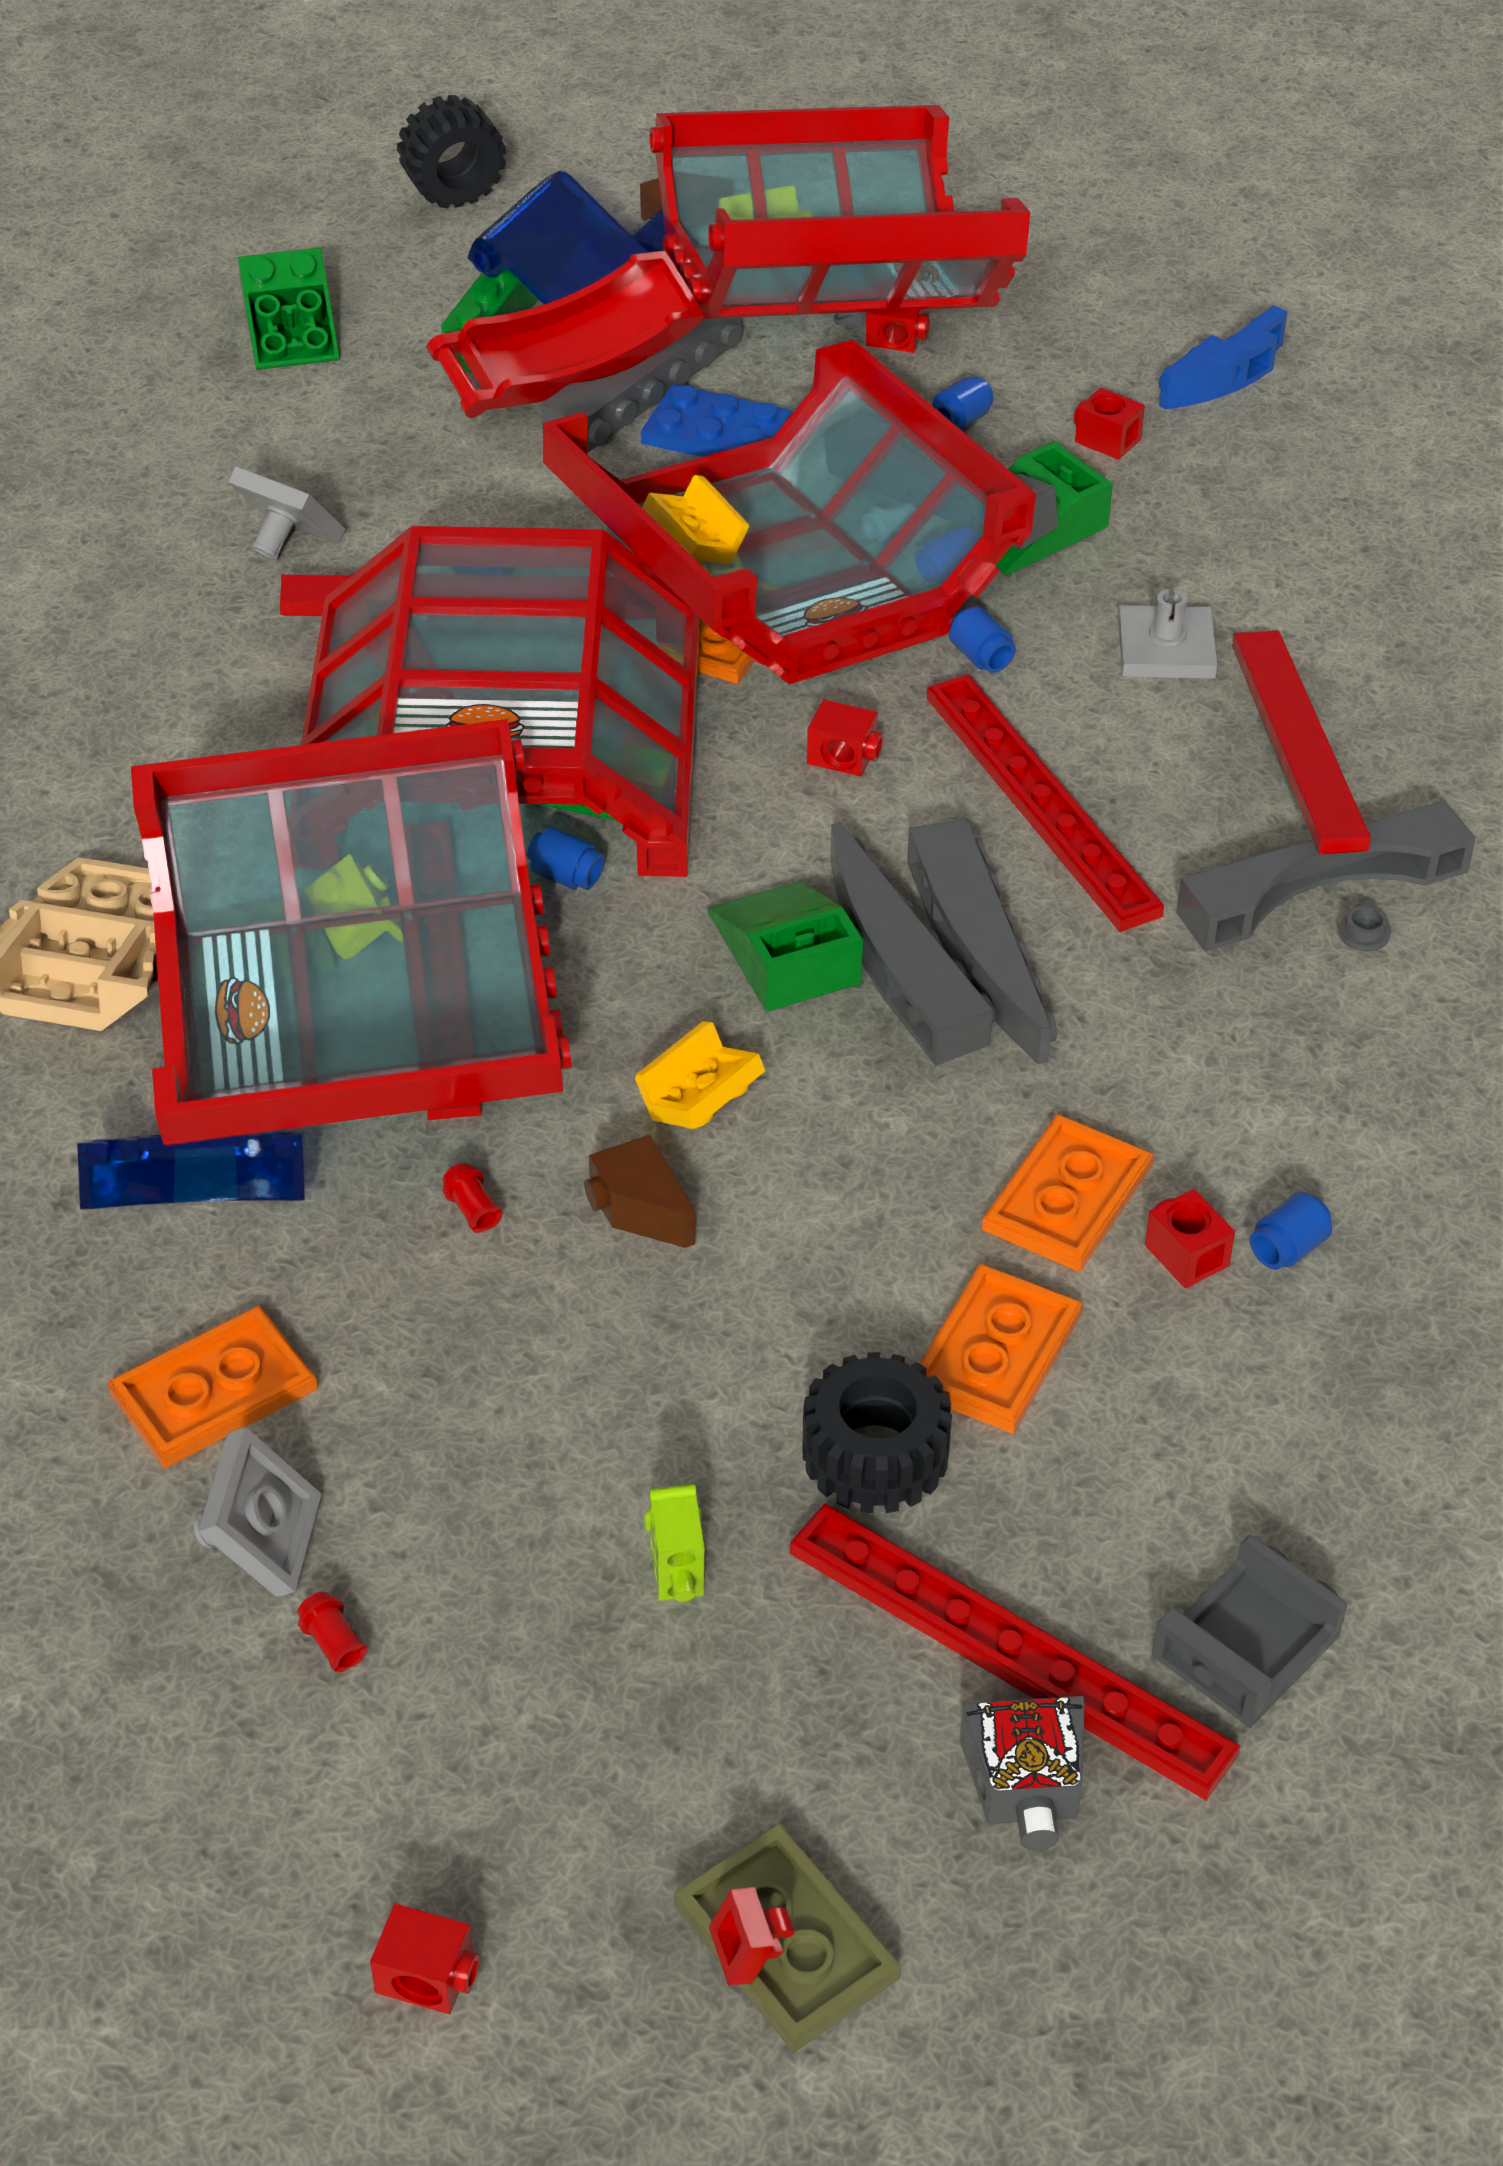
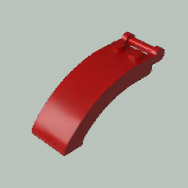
M666 251L632 255L625 264L607 276L553 302L515 313L470 319L463 325L461 331L436 335L429 340L426 348L432 359L440 362L461 398L460 406L465 415L473 418L481 415L486 410L546 401L568 384L592 381L632 368L687 334L700 324L706 315ZM455 353H461L481 390L475 389Z

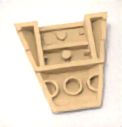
M77 857L37 887L38 897L32 901L20 900L9 908L10 918L0 925V1012L8 1016L102 1031L148 997L156 961L154 917L150 895L152 885L149 868Z

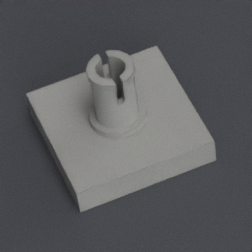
M237 466L235 467L228 483L266 516L254 543L251 545L255 552L277 561L278 554L292 527L336 544L340 542L345 528L310 494Z
M1165 589L1158 594L1157 606L1119 605L1118 628L1122 676L1216 678L1217 657L1211 607H1187L1188 598L1186 594L1177 589L1173 591L1172 605L1168 603L1169 589Z
M243 1427L227 1433L205 1509L196 1515V1518L200 1521L194 1522V1532L202 1546L207 1549H220L274 1596L281 1597L296 1591L322 1494L249 1429Z

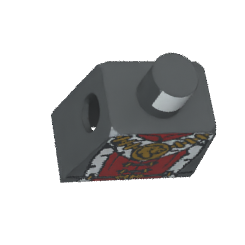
M1083 1696L963 1704L960 1741L986 1820L991 1824L1018 1822L1020 1843L1026 1849L1044 1850L1054 1846L1059 1841L1057 1820L1078 1817L1083 1770L1085 1705Z

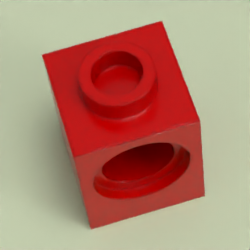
M877 291L882 299L886 300L889 294ZM874 293L872 301L878 300L876 293ZM924 310L867 312L866 346L915 353L919 340H927L930 315L924 314Z
M1100 387L1087 400L1081 401L1076 408L1073 422L1076 425L1075 443L1120 460L1141 440L1145 405Z
M823 699L807 728V764L861 777L869 761L876 762L881 753L883 734L877 732L878 712Z
M1192 1189L1176 1198H1167L1161 1201L1154 1209L1149 1211L1145 1246L1186 1289L1230 1266L1235 1230L1195 1189Z
M394 1903L370 1960L375 1993L451 2014L459 1992L468 1994L474 1985L479 1969L480 1955L473 1952L470 1924Z

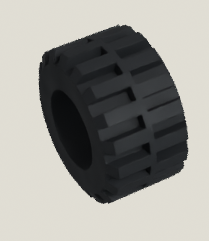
M448 95L447 100L444 101L441 96L432 98L433 103L428 106L425 102L418 106L420 111L416 115L411 113L407 117L406 121L409 125L401 127L399 132L402 141L397 143V152L401 156L398 159L402 168L419 193L431 204L436 202L439 207L447 209L450 203L456 208L463 206L464 202L469 201L470 204L479 202L477 197L481 194L487 196L492 191L490 189L491 184H498L501 179L498 171L505 169L506 160L503 155L506 154V146L502 142V136L479 105H475L472 100L466 97L460 100L457 95ZM465 142L462 150L455 157L448 161L438 162L443 152L450 146Z
M867 1352L866 1359H858L856 1355L843 1358V1366L838 1367L832 1363L823 1370V1379L815 1378L809 1386V1396L805 1397L803 1406V1460L806 1461V1472L810 1480L818 1479L817 1489L826 1497L835 1492L837 1494L836 1503L843 1507L849 1508L852 1502L861 1504L860 1512L873 1513V1506H884L886 1513L899 1511V1502L905 1501L912 1507L921 1502L922 1491L931 1495L938 1487L939 1477H944L948 1468L952 1424L951 1401L948 1394L942 1393L943 1384L937 1376L926 1377L927 1368L918 1362L910 1366L905 1364V1357L892 1354L891 1359L880 1358V1352ZM877 1425L894 1429L899 1433L890 1437L875 1438L859 1434L854 1430L864 1426Z

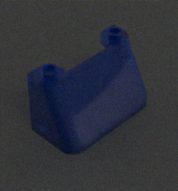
M557 171L540 181L472 243L467 258L479 272L491 278L498 277L508 268L543 304H547L577 292L607 276L625 264L632 255L649 252L571 175L564 171Z

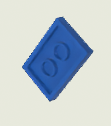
M672 384L642 428L641 444L704 457L774 437L792 415V410L776 407L770 403H757L735 398L729 394L702 391L688 385L679 386Z

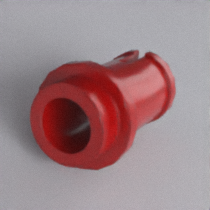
M460 1163L448 1169L444 1174L442 1191L447 1200L457 1204L473 1232L481 1233L495 1227L500 1222L503 1213L484 1187V1176L480 1169L471 1167L468 1163Z
M317 1592L300 1604L297 1610V1614L300 1617L298 1626L303 1634L312 1635L329 1660L331 1668L337 1673L344 1672L363 1660L367 1653V1647L359 1640L343 1616L344 1605L338 1597L330 1596L327 1592Z

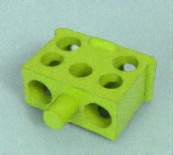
M695 1484L649 1489V1511L644 1514V1527L647 1531H650V1547L658 1600L674 1599L678 1602H687L696 1596H704V1541L701 1529V1508L697 1503Z

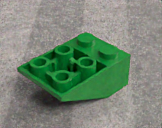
M321 247L238 257L241 291L256 370L340 360Z
M1055 441L1020 456L1008 470L1014 475L1022 474L1055 486L1058 528L1022 550L1011 546L995 566L1002 574L1008 576L1108 528L1113 483ZM952 523L949 526V533L961 528V526Z
M798 881L708 907L709 916L766 1012L861 984L862 937L841 905L805 883Z

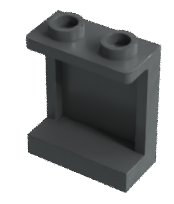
M1248 1535L1240 1543L1238 1558L1234 1565L1184 1614L1172 1607L1157 1622L1152 1656L1247 1727L1251 1728L1340 1637L1347 1604L1331 1586L1325 1582L1313 1579L1289 1562L1280 1550L1272 1546H1266L1254 1536Z

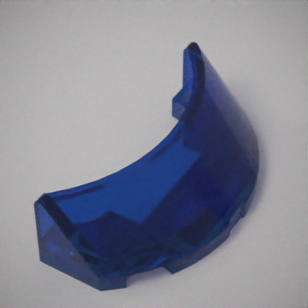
M304 1131L261 1132L165 1146L161 1135L89 1139L77 1143L80 1210L209 1201H305Z

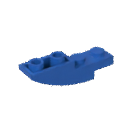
M1273 305L1259 317L1252 319L1238 333L1231 335L1226 341L1211 335L1197 347H1193L1185 356L1163 371L1159 380V388L1161 389L1159 406L1164 409H1172L1207 402L1240 390L1271 372L1274 367L1276 350L1283 346L1287 311Z

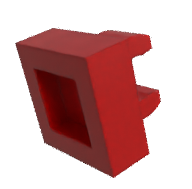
M755 1887L730 1889L709 1925L728 1986L753 1983L766 1960L777 1958L783 1953L779 1938L792 1937L795 1933L787 1909L775 1907L763 1911Z

